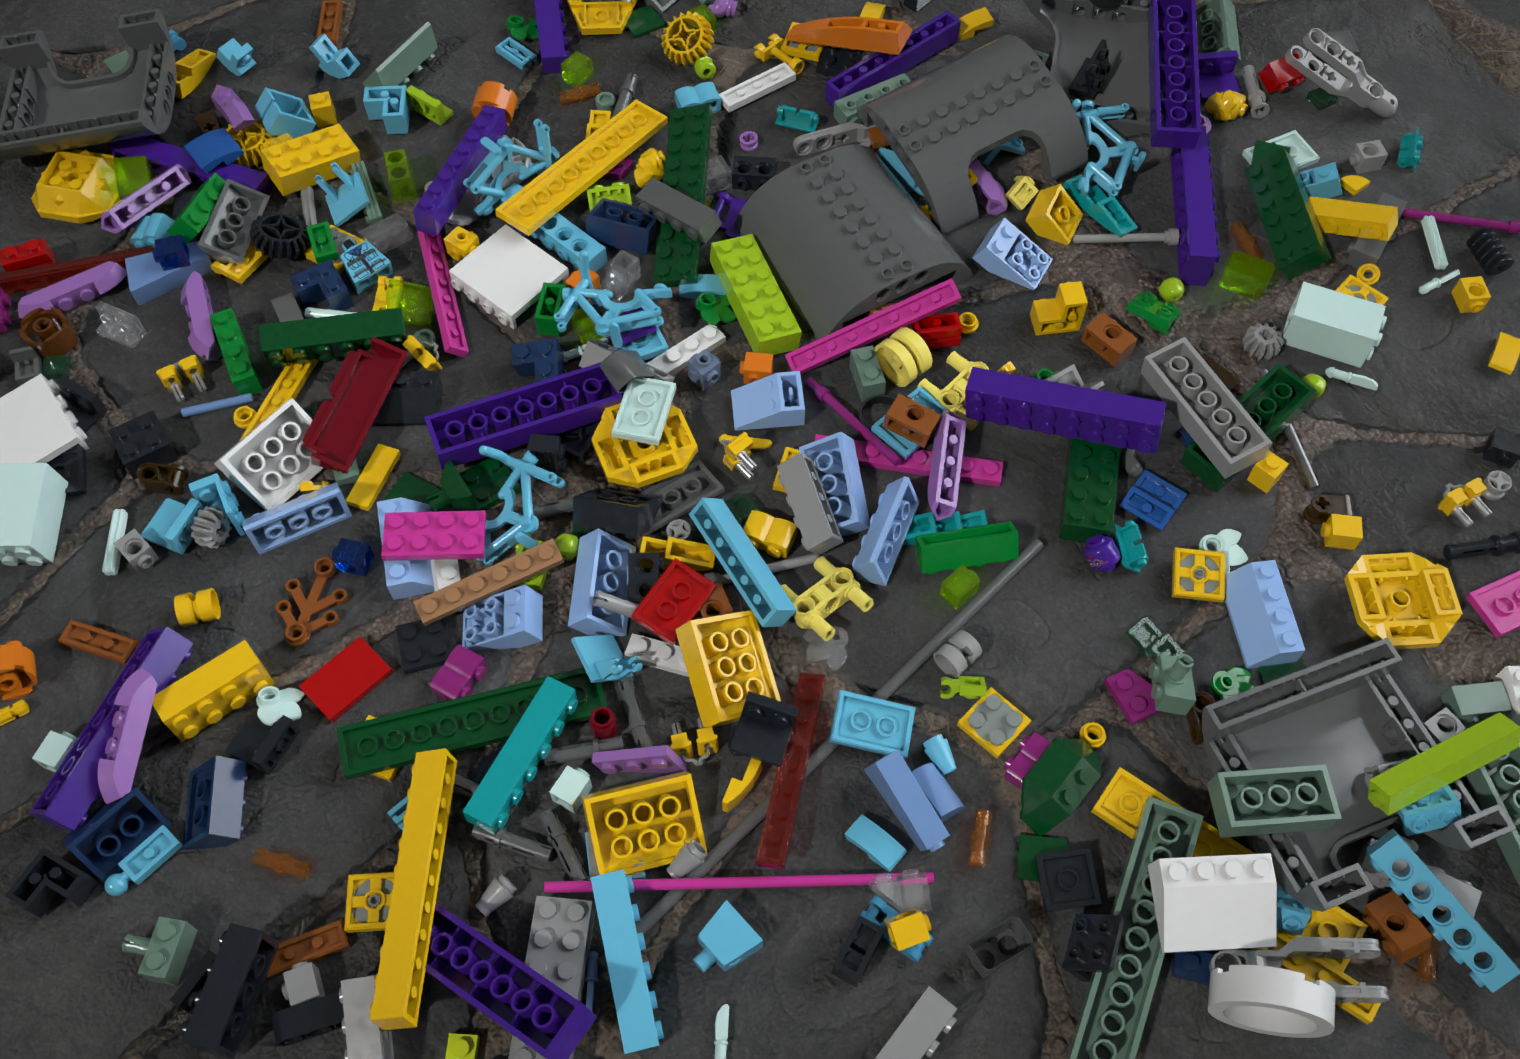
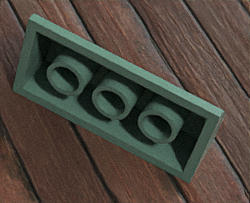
M1207 0L1196 7L1198 53L1237 50L1239 57L1236 63L1240 62L1241 56L1235 5L1230 0Z
M427 21L362 84L365 87L405 85L410 80L407 77L412 73L415 76L423 68L420 65L423 61L427 64L435 57L433 52L438 46L431 24Z

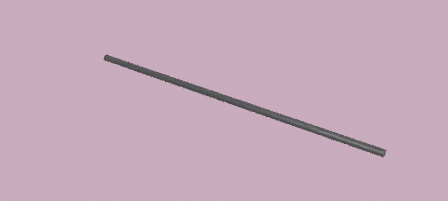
M1038 539L1031 542L1018 555V559H1014L871 697L887 700L1044 548L1043 543ZM828 737L707 854L703 864L686 874L683 878H703L840 744L829 742L830 737ZM669 890L640 918V921L635 923L637 933L643 932L644 935L689 890ZM604 953L597 960L605 970H608Z

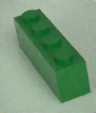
M216 173L211 175L199 187L166 232L183 246L188 244L209 220L226 181Z
M232 308L209 315L231 381L238 394H255L263 391L243 331Z
M1009 521L915 536L916 563L922 574H934L943 570H959L962 567L984 566L987 563L1008 562L1012 559H1018V531L1012 522Z

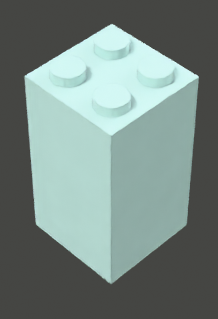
M1303 281L1289 309L1282 333L1283 344L1361 368L1365 360H1370L1374 351L1373 346L1378 347L1383 334L1379 333V331L1383 329L1387 316H1383L1386 306Z
M0 463V560L4 565L17 566L18 563H27L33 566H41L43 563H53L66 498L65 489L68 487V482L47 463Z

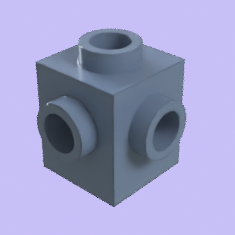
M704 349L700 353L694 354L688 360V376L705 391L721 379V362L716 355H712Z

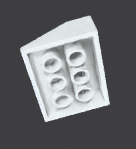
M293 398L284 402L214 463L232 483L266 511L278 504L285 503L300 489L301 482L309 481L323 469V467L311 464L312 453L308 452L307 447L303 445V438L313 420Z
M1271 853L1161 858L1148 865L1162 953L1276 947L1277 882Z

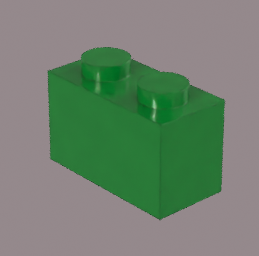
M543 282L534 317L537 334L560 337L561 332L557 328L559 322L555 321L554 314L560 310L565 302L562 290L566 288V285Z

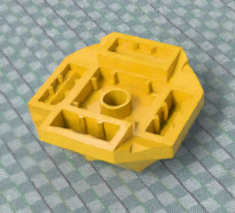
M74 149L71 152L56 151L46 170L41 173V178L36 185L31 200L37 212L43 218L82 224L101 218L105 211L125 196L130 184L113 155L89 152L86 149Z
M621 403L605 408L601 421L591 440L608 482L635 488L659 482L660 480L683 473L698 452L697 443L681 409L673 405L670 407L659 446L612 437L611 431Z
M1412 552L1362 555L1344 578L1357 624L1367 633L1370 639L1376 642L1388 637L1396 650L1437 647L1463 614L1448 568L1439 564L1435 565Z

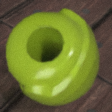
M701 57L695 62V72L701 79L710 80L713 78L716 67L710 57Z
M1167 278L1158 287V291L1165 301L1173 303L1183 296L1184 285L1179 278Z
M1308 374L1301 378L1317 390L1313 400L1319 398L1324 393L1326 381L1321 376Z
M569 533L559 535L555 543L563 560L569 561L576 558L579 547L578 537Z

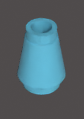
M942 734L936 735L923 743L925 747L924 752L941 771L943 776L957 769L947 738L944 739Z

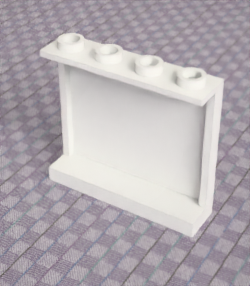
M506 224L449 270L451 284L457 291L465 293L472 302H477L488 314L492 313L503 325H508L514 330L517 328L515 319L539 299L543 282L565 285V280L569 278V271L566 266Z
M39 374L0 398V463H47L78 443L85 450L89 449L85 442L86 434L79 426H76L77 418L70 410L66 409L69 407V404L62 395H58L57 392L60 389L52 379L48 381L42 374Z

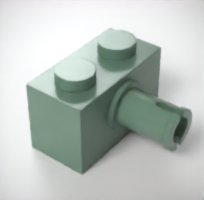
M1160 653L1156 661L1151 663L1148 674L1149 678L1152 679L1151 697L1154 699L1157 711L1186 716L1196 702L1191 670L1194 663L1189 655L1180 654L1177 657Z
M159 916L151 938L128 934L124 940L130 941V944L123 942L122 951L144 955L138 971L139 975L152 982L177 986L198 930L187 921Z

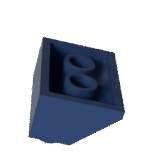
M601 198L586 218V234L598 243L614 246L616 249L631 250L637 254H648L655 243L658 233L659 220L654 215L645 214L639 206Z
M216 755L190 772L183 850L227 847L240 839L243 832V823L241 822L242 811L246 802L243 796L244 785L248 777L245 771L246 761Z
M132 783L131 791L128 794L108 804L104 803L85 820L81 827H76L74 831L65 836L63 841L66 847L105 884L109 876L117 874L122 870L118 865L119 862L162 825L169 829L172 823Z

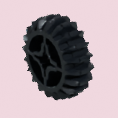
M274 211L271 214L264 213L263 216H257V219L253 220L251 225L250 237L252 246L255 247L256 251L261 252L262 256L269 255L270 259L274 257L278 258L279 261L281 258H286L288 261L291 257L297 259L299 255L304 256V253L310 247V238L306 228L308 225H306L304 220H300L299 216L293 217L291 213L283 214L282 211L281 213H275Z

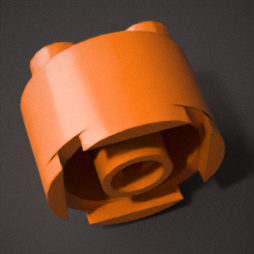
M494 81L483 82L482 86L477 88L471 112L476 118L485 105L502 108L505 110L508 129L518 102L516 94L511 89L510 92L504 89L505 85Z
M9 641L5 645H0V697H2V701L15 700L30 694L32 687L38 683L34 653L29 648L22 646L20 641Z

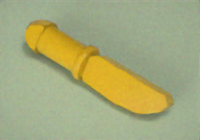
M723 434L719 437V442L721 443L722 439L732 441L738 436ZM750 437L754 441L751 449H766L772 445L771 440Z

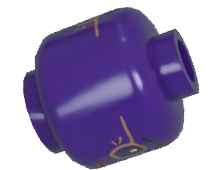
M1098 534L1086 541L1083 554L1093 570L1109 572L1116 567V563L1120 559V552L1111 537Z

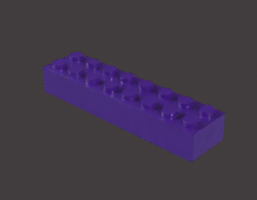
M1151 0L1147 12L1151 147L1195 149L1201 134L1196 0Z
M1201 126V134L1195 149L1172 148L1170 153L1175 228L1179 229V243L1177 245L1178 274L1183 285L1206 286L1209 277L1213 276L1215 263H1218L1220 259V250L1216 246L1219 235L1218 232H1215L1217 216L1214 215L1216 202L1215 199H1212L1214 183H1211L1213 168L1209 166L1211 160V151H1208L1210 136L1206 134V126Z
M600 363L428 415L424 419L441 469L444 470L445 464L449 460H451L454 466H458L486 457L479 453V447L483 445L505 451L529 443L531 433L556 435L600 421L605 408L621 403L623 397L621 393L616 392L600 368Z
M972 367L965 388L967 418L1153 454L1157 452L1167 403Z
M167 626L147 631L28 813L29 815L61 830L74 831L76 827L79 828L83 825L88 817L86 811L92 803L97 802L101 797L98 784L99 759H107L108 754L105 753V748L109 738L113 736L115 728L112 726L113 717L120 709L119 706L114 705L120 688L135 671L142 667L153 676L158 684L155 694L162 691L166 686L172 684L177 676L175 671L180 664H183L191 654L189 649L193 642Z
M437 903L435 904L425 972L544 1059H568L597 1016L580 1001Z

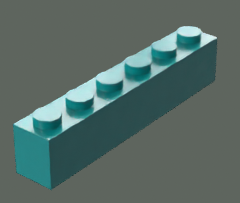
M547 676L464 808L463 814L466 821L495 835L498 828L502 829L509 818V810L513 804L517 805L523 795L522 789L527 781L531 782L537 772L536 766L541 758L545 759L551 749L550 743L555 736L558 737L565 726L564 720L568 714L572 715L578 705L574 688Z

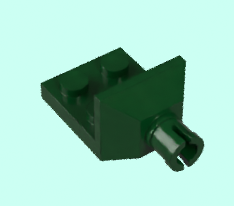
M488 458L458 473L451 460H449L445 464L440 479L442 488L426 496V500L433 512H438L451 505L455 511H487L505 501V499L498 497V493L511 472L501 461ZM516 483L513 490L517 495L522 491L519 484Z

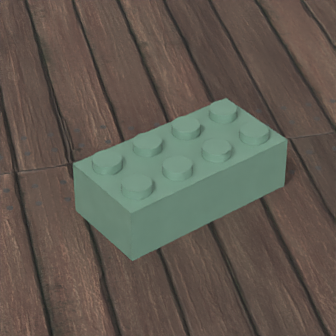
M1326 764L1217 772L1207 783L1220 838L1326 830L1342 819Z

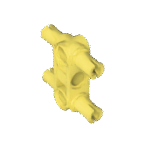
M953 351L948 356L946 363L955 368L960 374L944 389L937 388L926 378L918 384L917 388L921 386L948 411L963 417L967 421L966 427L972 431L979 421L966 417L965 388L972 367L987 370L989 368L983 362H969L957 354L956 351Z
M821 556L814 562V569L824 576L823 579L799 596L786 584L781 585V587L797 609L792 615L795 618L796 624L803 629H813L824 641H829L835 635V629L824 620L827 616L849 600L863 612L869 611L874 602L872 598L860 589V584L854 579L850 569L835 567L824 556Z

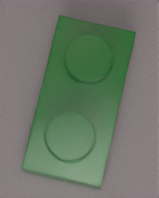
M328 221L306 227L317 264L339 258Z

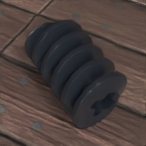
M1484 227L1472 233L1468 237L1466 245L1471 249V253L1475 255V259L1484 268V272L1487 275H1497L1512 267L1515 261L1509 258V252H1504L1505 246L1500 245L1501 240L1496 238L1497 234L1495 232H1490L1491 227Z

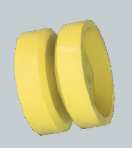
M901 327L890 338H886L875 347V353L883 374L899 387H906L917 376L922 375L932 367L933 360L927 344L915 331L907 327Z

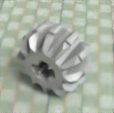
M1257 322L1256 325L1250 326L1242 339V344H1244V351L1250 352V357L1256 356L1258 361L1263 357L1268 361L1279 354L1284 339H1282V332L1276 331V326L1270 327L1267 322L1264 325Z
M208 506L204 510L198 511V516L193 518L194 524L190 527L193 529L191 537L195 539V543L203 547L216 549L220 545L225 544V539L230 537L229 531L233 529L230 526L231 520L225 510Z

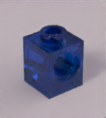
M182 234L154 240L153 258L156 263H160L164 271L191 265L189 248Z
M344 538L340 539L338 546L334 547L332 552V560L338 571L365 577L375 556L369 544Z

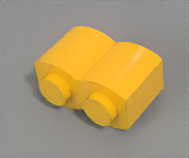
M755 510L751 511L743 528L756 550H765L768 555L774 558H787L797 536V526L794 523L785 519L774 518L769 514Z

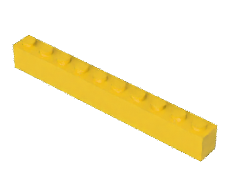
M446 748L416 752L415 763L412 765V780L407 792L408 803L406 812L403 815L404 826L402 837L399 840L398 860L394 867L393 889L389 895L390 906L388 917L385 920L384 941L380 948L379 970L375 976V993L373 1002L370 1005V1021L383 1030L417 1027L457 768V760Z

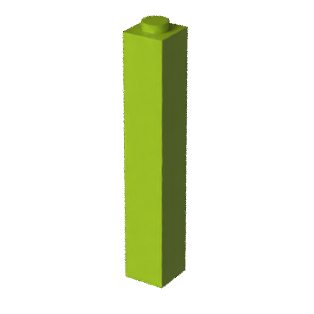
M1499 712L1369 779L1368 799L1375 807L1381 809L1389 816L1518 748L1520 726Z

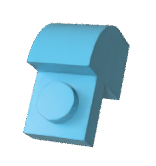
M325 34L320 35L309 47L321 62L318 66L328 75L336 78L349 77L360 65L359 61L347 47L338 50Z
M232 38L218 49L216 57L229 71L237 76H241L257 64L251 57L253 48L248 42L241 47Z

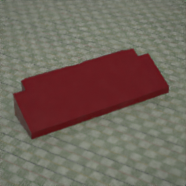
M373 337L369 353L359 349L357 352L350 351L347 354L329 389L330 394L333 396L332 401L325 400L322 402L303 438V445L307 447L308 452L312 453V465L348 474L408 356L407 351Z

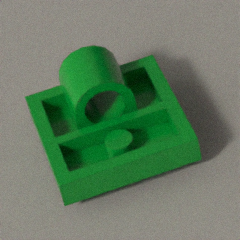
M1141 292L1129 302L1126 310L1149 321L1148 327L1165 336L1168 335L1182 313L1177 310L1174 304L1169 302L1163 303L1157 300V296L1149 292Z

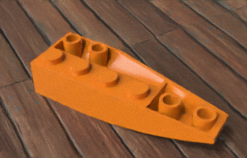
M833 17L794 25L787 34L786 40L796 43L802 42L834 48L841 47L872 53L879 52L899 55L912 33V28L902 21L870 17Z

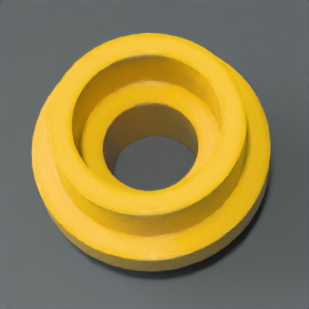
M1371 263L1364 264L1358 269L1357 278L1369 286L1373 285L1380 278V269ZM1366 272H1371L1373 276L1371 278H1365L1364 274Z
M965 312L959 316L962 333L971 334L978 329L979 322L973 313Z
M248 406L239 407L234 412L233 420L235 425L246 429L254 418L256 411Z
M1087 723L1082 726L1079 738L1084 739L1092 749H1095L1104 744L1106 732L1098 723ZM1088 734H1094L1097 739L1093 740L1089 738Z

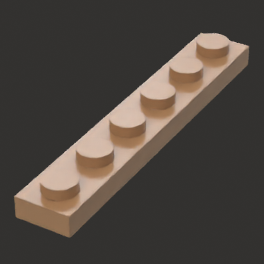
M552 538L413 602L424 626H427L564 563V560Z

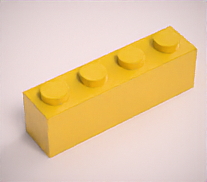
M1309 196L1322 233L1389 241L1398 225V207Z

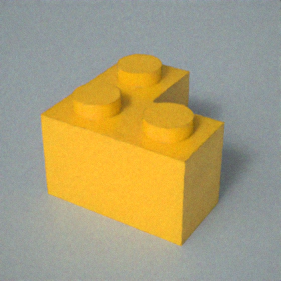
M1081 281L1061 283L1058 286L1055 298L1033 301L1030 317L1036 336L1080 331L1088 304Z

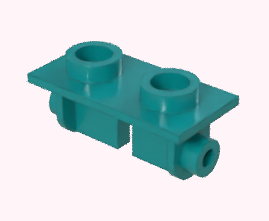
M783 104L778 106L777 114L779 115L775 125L811 133L815 132L820 118L818 114H815V111L811 112L800 109L798 113L796 108Z
M1417 127L1416 134L1406 133L1402 136L1397 160L1400 168L1413 166V172L1416 171L1417 163H1421V150L1419 149H1423L1424 136H1420L1419 127Z
M1133 520L1125 522L1124 527L1114 524V539L1122 554L1120 559L1123 566L1138 574L1141 573L1140 568L1148 565L1149 558L1143 543L1135 546V543L1142 540L1138 524Z

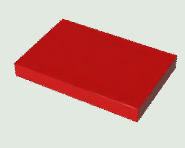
M674 558L632 613L631 619L674 646L678 640L675 629L694 619L717 585Z
M360 636L301 683L299 687L329 721L333 723L394 672Z

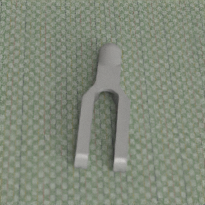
M1318 28L1311 29L1303 37V43L1310 51L1328 64H1323L1311 55L1310 51L1307 52L1297 45L1292 46L1286 51L1285 59L1287 63L1329 94L1348 97L1360 107L1369 108L1381 117L1388 118L1395 113L1398 107L1396 97L1367 74L1363 61L1322 30ZM1311 35L1317 38L1318 43L1312 41ZM1327 47L1334 51V55L1328 52ZM1292 51L1299 55V59L1293 56ZM1309 63L1314 65L1315 71L1309 68Z
M848 122L800 135L793 141V147L799 156H806L853 142H860L861 144L858 145L873 149L867 129L877 126L873 124L866 127L863 124ZM822 138H826L823 142L818 143ZM807 143L804 147L799 148L801 144ZM883 146L882 148L890 149L891 146ZM881 147L875 148L873 150L875 152H880Z
M1297 936L1280 950L1219 951L1210 959L1209 969L1210 972L1216 968L1227 972L1229 971V965H1260L1281 968V963L1285 957L1374 959L1381 957V950L1379 949L1380 944L1377 939ZM1324 981L1334 988L1336 992L1335 1002L1383 1003L1389 1001L1386 986H1366L1365 982H1359L1356 985H1337L1336 982Z

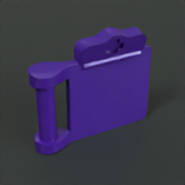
M718 192L714 210L719 218L724 205H730L725 222L721 221L722 225L718 230L726 231V239L742 236L735 226V221L747 200L734 198L725 192Z

